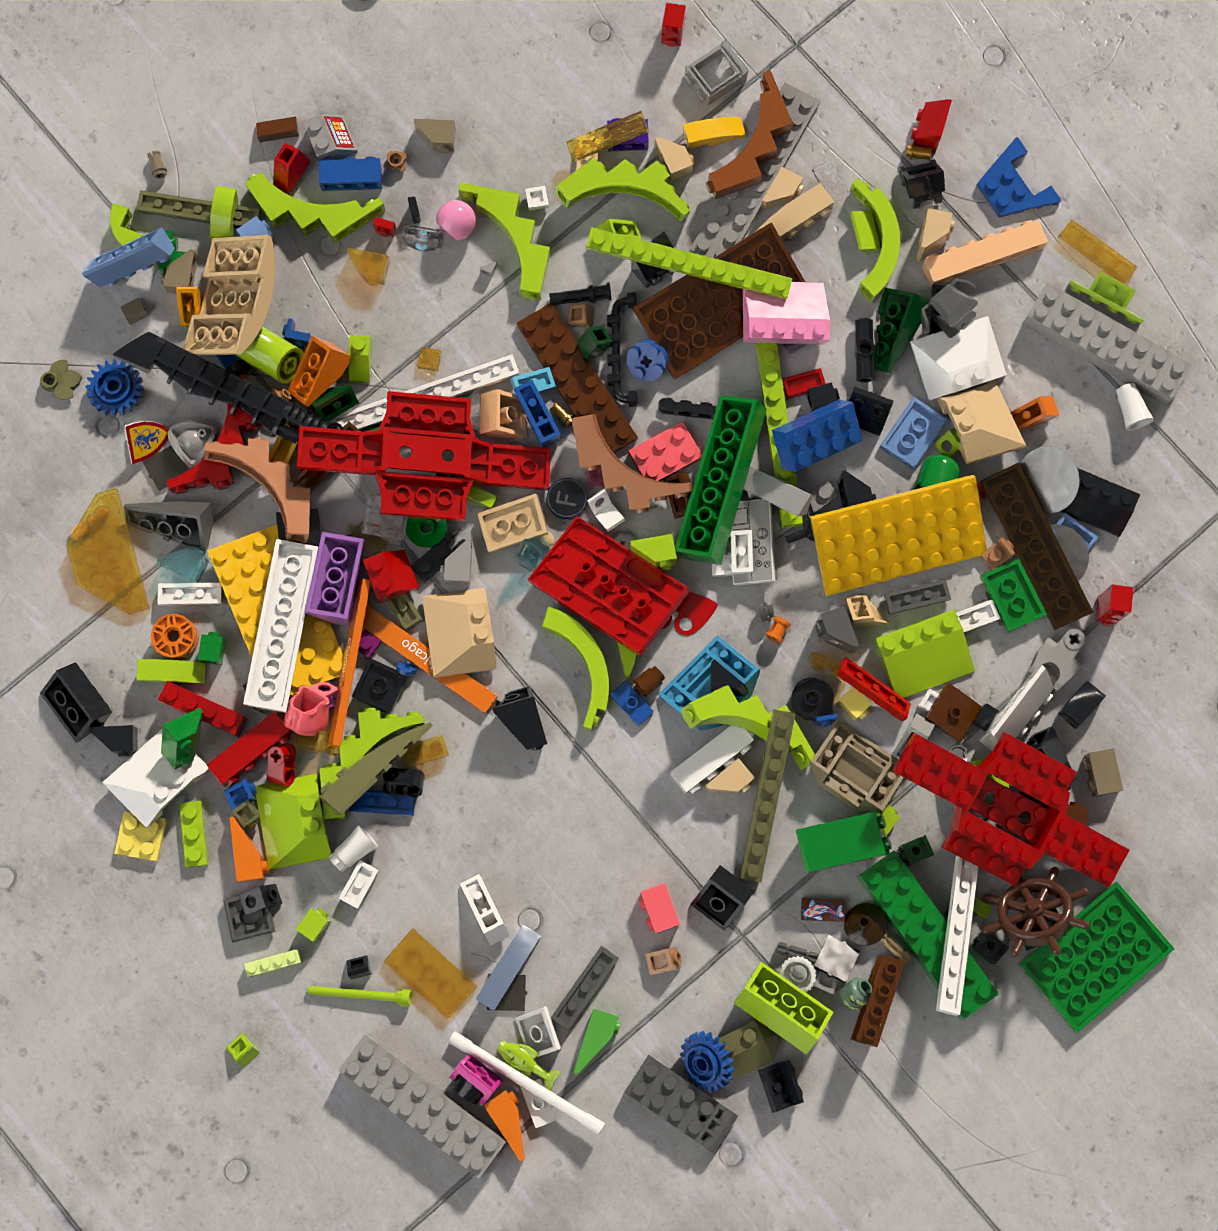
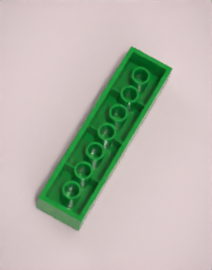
M720 395L675 546V552L684 559L717 565L722 564L767 410L756 399Z
M894 850L858 875L857 878L876 905L884 912L889 923L939 990L947 922ZM969 952L967 954L960 1015L957 1016L960 1020H965L999 995Z

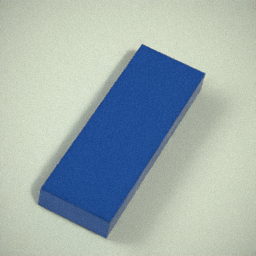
M366 791L349 807V811L414 816L415 797L388 796L385 792Z

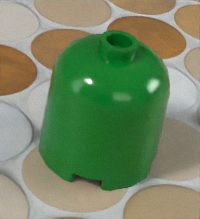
M947 454L930 455L921 465L913 490L958 479L960 476L959 465Z

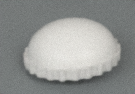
M793 956L788 958L780 968L779 974L804 992L811 990L816 981V970H814L811 962L808 959H804V957Z

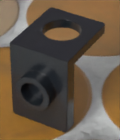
M276 884L259 886L239 895L245 915L252 914L263 908L282 904ZM250 895L256 899V905L253 908L249 907L247 903Z

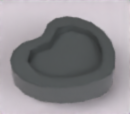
M617 531L613 535L615 541L630 550V541L634 540L631 533Z
M953 745L948 750L966 761L968 760L966 755L967 748L965 746Z

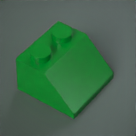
M201 708L163 724L161 754L174 769L187 766L194 761L200 740Z

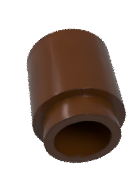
M656 666L648 668L634 680L635 686L633 688L640 696L645 695L648 697L663 684L662 681L665 677Z

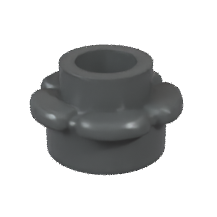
M767 602L759 605L762 622H771V618L775 617L773 606L768 605Z

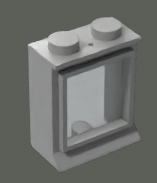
M724 39L720 45L690 65H686L684 78L690 86L693 85L696 89L698 98L701 101L704 100L709 105L746 81L748 69Z

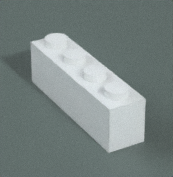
M731 725L673 769L670 775L685 794L689 791L693 794L702 787L700 784L706 778L710 781L717 776L719 768L723 765L725 768L735 761L734 757L739 753L744 755L753 748L751 744L754 739L746 729Z

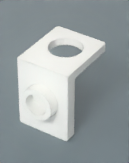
M604 489L587 500L594 516L608 532L625 521L624 517L611 503ZM599 498H604L601 505L595 506V502Z

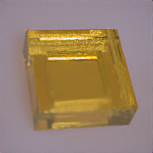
M421 347L418 369L439 371L441 350Z

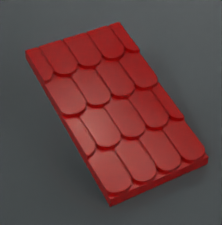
M576 516L528 578L530 584L534 585L538 590L558 601L559 604L590 622L591 625L639 656H642L646 648L690 592L688 587L578 516Z

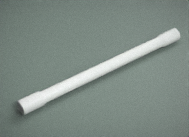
M456 1031L451 1036L448 1043L470 1054L577 1120L581 1125L597 1135L600 1134L605 1125L604 1122L575 1107L476 1046L472 1041Z

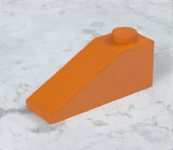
M229 817L237 882L244 883L266 879V874L269 873L267 861H264L263 856L236 818Z
M506 1089L483 1106L521 1162L525 1159L519 1107L517 1106L519 1100L513 1091L509 1093Z

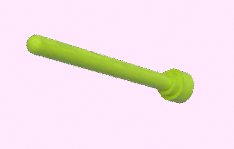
M309 986L307 988V993L310 995L393 1001L396 1004H400L401 1007H410L412 991L409 989H402V991L392 993Z

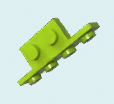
M1099 271L1090 288L1072 279L1070 280L1069 284L1072 285L1070 289L1080 295L1082 292L1090 295L1088 299L1096 304L1103 302L1108 305L1107 310L1114 314L1123 313L1126 315L1125 319L1133 324L1143 322V318L1126 309L1136 292L1131 287Z

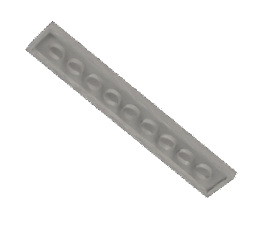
M784 83L780 94L793 123L791 132L773 138L777 147L776 158L758 164L762 174L760 184L717 200L689 252L714 258L743 240L761 208L763 198L781 167H784L818 108L820 100Z

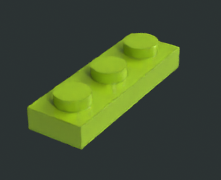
M202 801L179 803L185 867L191 868L208 865Z

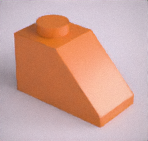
M1053 396L1038 397L1010 412L1019 432L1044 424L1060 415Z

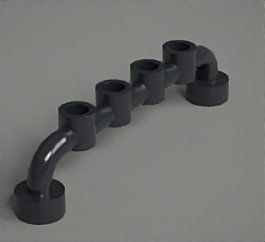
M627 292L626 297L619 298L613 304L612 315H607V326L612 327V334H609L613 341L609 346L612 347V354H607L608 367L612 366V374H608L607 380L608 386H612L613 395L618 401L628 403L629 407H638L637 391H628V395H624L620 390V308L623 305H627L628 309H632L637 305L636 292Z

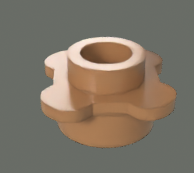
M390 151L387 154V170L392 171L394 169L403 172L406 169L405 160L407 155L404 152Z

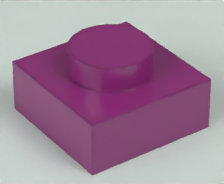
M364 629L361 633L358 652L369 659L382 642Z

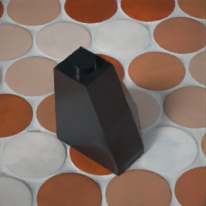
M530 686L510 691L505 694L503 701L495 700L491 703L493 713L527 750H539L547 744Z
M1053 726L1041 730L1029 738V742L1026 744L1071 768ZM1074 779L1072 780V782H1071V784H1070V786H1069V788H1068L1067 791H1069V790L1072 788L1071 785H1072Z

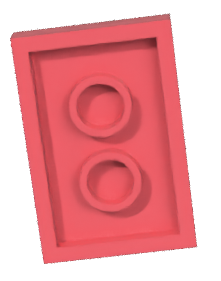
M683 421L630 449L628 452L641 475L656 481H662L702 459V453Z

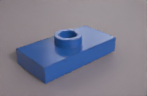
M626 680L610 694L612 699L637 726L654 713L651 707Z

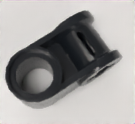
M389 768L383 773V780L385 781L383 786L384 792L388 796L419 797L423 792L425 775L419 769Z

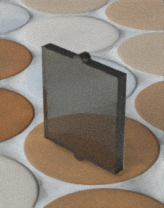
M172 445L142 461L149 473L148 477L153 480L159 491L168 487L167 480L182 475L189 470L187 465L174 451Z
M517 975L495 1010L525 1011V995L528 994L526 991V975Z

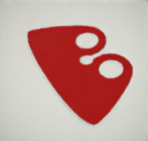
M689 592L676 609L678 611V616L675 617L674 621L676 631L687 636L694 634L710 619L718 604L707 597ZM672 615L662 629H665L670 625L672 621ZM682 618L691 619L693 626L690 630L684 631L680 628L679 622Z

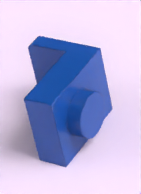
M289 318L288 323L283 326L282 335L286 341L300 349H305L312 337L311 334L294 331L295 322Z
M243 779L241 783L224 790L232 810L247 799L251 800V802L257 800L255 794H258L253 782L250 783L247 779Z

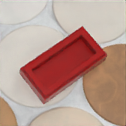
M821 368L782 378L786 399L806 395L809 388L826 384Z

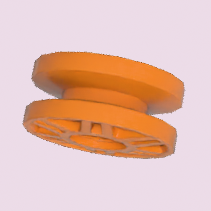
M165 615L158 619L152 627V645L158 653L168 659H185L197 648L199 641L198 630L190 620L182 615ZM178 632V640L171 642V635Z

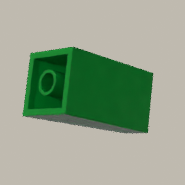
M871 812L796 829L805 872H818L889 855V849H892L890 838L885 835V817L879 812Z

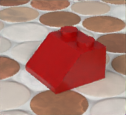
M945 99L925 102L924 108L918 110L916 121H919L918 128H913L910 138L914 139V146L931 147L932 153H936L952 100Z
M405 549L382 552L363 559L379 603L420 589Z

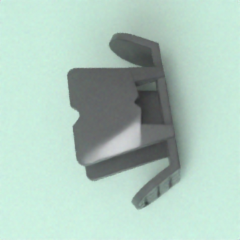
M956 278L931 298L929 303L921 309L920 320L924 332L929 333L928 316H931L948 338H953L960 332L962 325L969 324L976 317V313L972 309L978 305V302L966 294L974 293L976 285L970 281Z

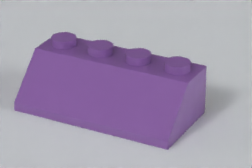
M322 532L305 613L329 623L349 626L365 550L364 539Z

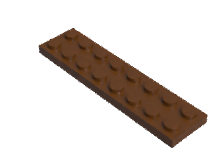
M549 303L516 323V326L543 368H550L557 390L575 417L596 414L599 429L613 453L638 439V436L589 360L585 359L576 340L553 305Z

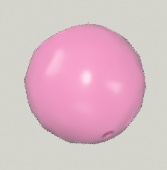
M452 200L439 208L436 214V223L456 241H460L472 234L476 225V217L473 209L463 201Z

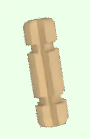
M886 931L884 937L879 942H883V945L890 952L898 956L900 961L907 964L912 959V954L907 950L905 951L904 947L892 936H888L889 933Z

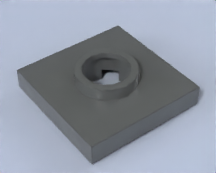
M252 895L247 899V903L251 908L256 905V899ZM240 896L223 900L232 942L276 932L271 907L257 911L258 920L253 924H247L243 919L244 909Z

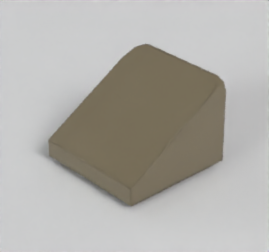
M139 297L120 307L130 325L148 316Z

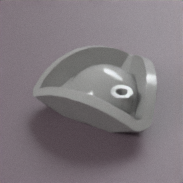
M185 420L169 428L168 438L180 459L188 467L193 468L203 458L205 443L212 442L217 428L214 424L206 421Z

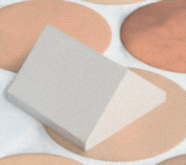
M547 1006L515 1018L524 1045H528L538 1052L537 1057L561 1049Z

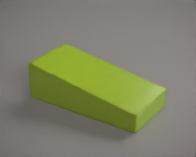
M975 897L973 912L987 919L993 907Z

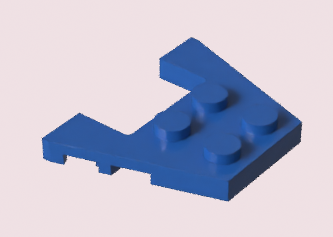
M1018 137L1011 142L977 183V187L999 218L1022 213L1029 209H1040L1047 205H1057L1061 202V198L1052 185L1033 195L1011 164L1028 152Z

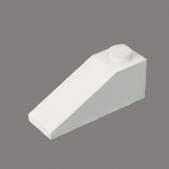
M480 874L461 883L460 885L489 944L493 945L510 936Z

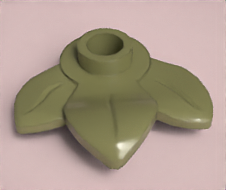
M58 360L51 365L48 372L41 376L40 385L44 390L52 392L56 398L68 400L74 397L71 388L80 383L82 376L76 371L68 370L67 360ZM50 379H54L52 385H48Z

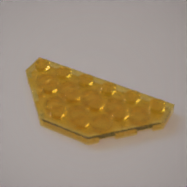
M114 488L96 493L66 543L76 585L130 615L148 610L150 606L119 490Z

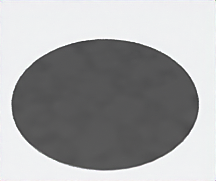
M1052 446L1039 447L1028 453L1022 460L1020 466L1044 513H1055L1071 504L1078 492L1080 480L1078 468L1074 460L1065 451Z
M1052 524L1050 526L1052 530L1055 529L1054 534L1079 581L1084 576L1089 563L1087 545L1083 538L1073 529L1063 525Z

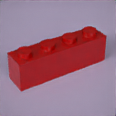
M169 681L166 682L158 698V701L184 714L201 708L202 722L237 738L240 737L248 721L245 716Z
M274 711L209 762L207 767L223 786L229 785L231 787L240 780L239 776L245 771L246 773L252 771L260 759H267L270 748L287 743L293 733L289 728L285 727L284 721Z

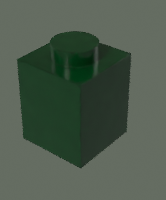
M601 325L587 328L576 343L585 359L602 356L613 341L604 326Z

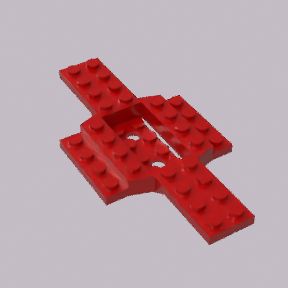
M387 391L386 413L379 430L361 432L300 426L296 469L375 476L381 497L380 515L465 521L466 499L472 484L548 491L551 448L495 444L476 439L470 419L471 399ZM402 447H408L412 454L410 457L404 458L400 455L399 450ZM444 451L452 452L454 455L453 460H443L442 453ZM388 469H397L431 473L463 475L464 478L396 473L385 471Z
M913 732L893 769L894 773L956 805L952 827L941 846L943 849L1015 887L1025 868L1030 869L1046 853L1110 888L1130 849L1066 815L1070 792L1067 790L1077 771L1005 732H1002L993 751L978 766L967 762ZM988 774L993 775L994 777L1004 781L1005 783L1015 787L1016 789L1028 794L1029 796L1039 800L1040 802L1050 807L1045 808L1035 803L1034 801L1024 797L1023 795L989 778ZM989 792L993 793L994 801L991 804H985L984 796ZM969 809L1025 838L1029 844L969 813ZM1022 812L1029 813L1030 818L1026 823L1019 821V816Z

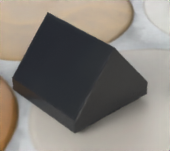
M367 955L346 961L347 974L351 980L372 974Z

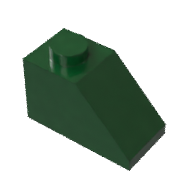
M346 385L328 388L310 406L317 418L322 417V421L325 422L326 420H332L359 404V401L352 387Z

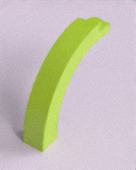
M857 178L852 182L850 191L868 211L872 212L880 237L881 248L878 261L872 271L860 282L858 288L873 303L886 288L897 264L900 251V230L895 212L885 194L879 187L872 192L866 182H862Z
M548 606L542 625L543 630L553 633L570 643L581 655L588 668L592 693L583 729L592 731L593 726L597 727L600 719L597 711L606 714L608 705L609 677L604 657L594 638L578 621Z

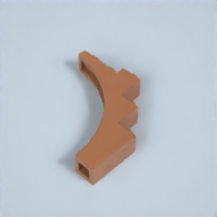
M596 414L572 418L580 468L586 467L587 471L599 469L601 464L605 489L611 488V492L624 490L623 486H626L630 510L636 509V513L647 512L648 507L653 506L652 498H655L656 502L667 500V495L675 494V498L688 496L687 492L692 491L691 482H660L644 477L626 466L607 445L599 429Z
M260 437L248 438L247 446L239 443L231 445L219 442L205 443L204 460L221 462L238 468L252 476L269 492L281 512L285 525L286 541L307 543L309 536L310 488H305L301 485L289 487L290 464H285L281 461L269 462V440H264Z

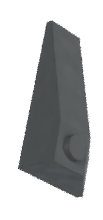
M175 501L124 505L128 525L147 533L154 532L163 536L164 540L178 542L181 544L180 547L205 552L208 550L214 522L211 503Z

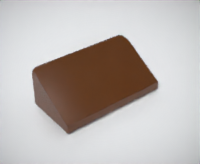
M296 116L256 123L259 143L299 136Z
M683 472L664 479V482L668 483L691 482L688 473ZM692 491L687 492L688 496L675 498V494L668 495L674 518L685 516Z

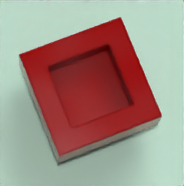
M375 217L373 222L375 232L383 237H388V235L395 237L397 231L395 222Z

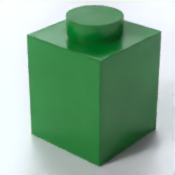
M208 632V635H201L198 660L200 662L215 665L223 664L226 640L221 637L220 633Z

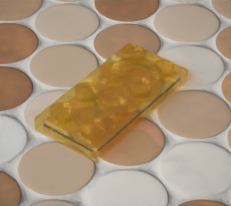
M414 928L409 931L384 960L388 966L447 1019L455 1013L477 987L472 980Z

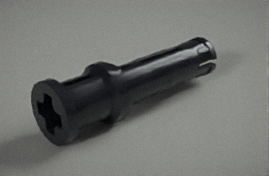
M610 282L600 286L589 285L585 289L549 293L550 304L554 306L582 301L595 303L597 300L604 299L612 301Z

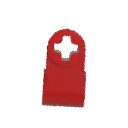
M285 743L280 747L270 748L266 775L268 782L283 786H291L295 780L296 749L292 744Z

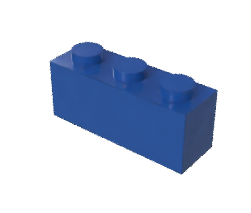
M370 156L365 159L347 157L344 160H336L334 158L319 160V184L321 190L382 189V164L380 158Z

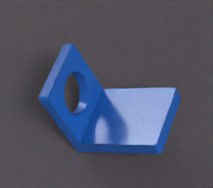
M817 699L810 700L809 702L815 704ZM832 708L826 716L816 717L813 723L814 725H820V727L832 726V722L837 720V714L833 713Z

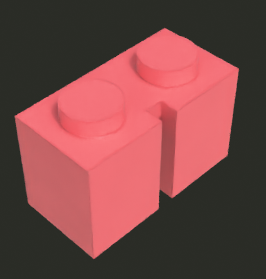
M665 883L640 892L641 897L638 900L641 909H646L649 918L645 920L649 931L654 930V933L657 934L680 925Z

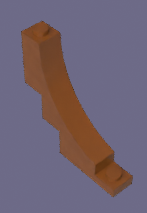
M771 70L763 72L762 81H760L763 93L760 94L759 120L749 143L730 163L709 173L706 186L710 194L713 193L715 199L760 184L762 174L758 164L776 158L777 147L773 138L791 132L793 123Z

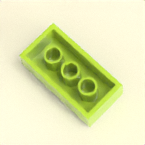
M762 962L752 972L734 1001L735 1005L805 1054L819 1040L833 1014V1011Z

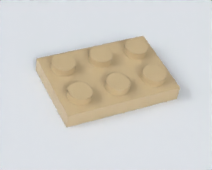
M537 494L477 513L487 550L490 554L549 534Z

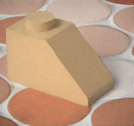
M660 137L655 138L654 147L662 164L669 170L670 182L693 173L695 161L693 155L688 153L684 146Z
M781 167L762 200L761 208L765 210L791 202L795 196L799 197L804 188L802 186L803 177Z
M738 758L705 785V789L707 791L735 794L742 790L745 793L753 786L752 781L755 777Z

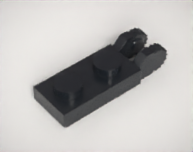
M668 397L662 398L658 402L660 412L667 415L713 420L716 412V406H712L713 404L708 402H701L700 404H692L688 400L675 402L672 398Z
M456 529L411 565L412 569L424 582H427L440 571L441 565H445V559L466 541L465 539L460 540L452 549L448 546L459 534Z

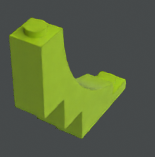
M262 172L252 175L245 182L248 192L274 228L292 218L304 236L322 225L335 244L386 211L384 203L379 197L368 201L363 208L357 200L339 204H314L301 201L279 190Z
M460 182L458 189L459 197L467 202H474L475 200L477 212L495 222L505 232L515 247L521 264V296L531 301L541 300L550 259V247L532 244L536 228L535 220L517 217L521 202L520 194Z
M726 685L690 702L680 710L690 729L706 724H729L746 729L767 741L772 712L768 713L758 695L738 703L729 685ZM784 705V706H782V707L776 709V710H781V711L790 712V710L788 709L787 705ZM794 720L788 753L791 752L794 761L798 764L800 770H803L810 766L809 763L815 754Z

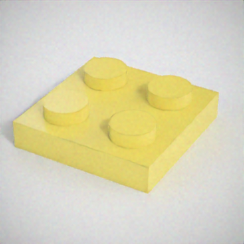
M124 811L114 854L158 862L167 819L158 818L146 828L131 812Z

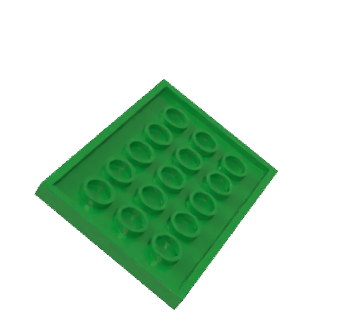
M1117 881L1074 916V918L1088 921L1090 927L1084 930L1071 926L1066 932V936L1056 940L1061 949L1059 955H1054L1049 945L1046 944L1039 946L1018 964L1075 1033L1083 1029L1175 950Z

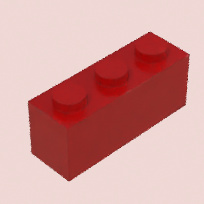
M1112 584L1097 597L1095 621L1101 622L1103 626H1114V624H1117L1132 611L1134 587Z

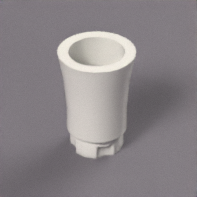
M1128 383L1116 389L1117 399L1127 431L1143 428L1154 421L1135 383Z
M358 825L329 857L332 863L341 872H344L348 867L350 868L358 860L378 848V845L361 825Z

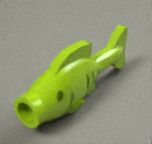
M503 1040L496 1050L510 1067L523 1072L527 1077H530L533 1072L543 1078L545 1086L549 1091L552 1090L555 1080L561 1074L559 1070L548 1072L537 1065L535 1058L538 1056V1052L528 1045L507 1043Z

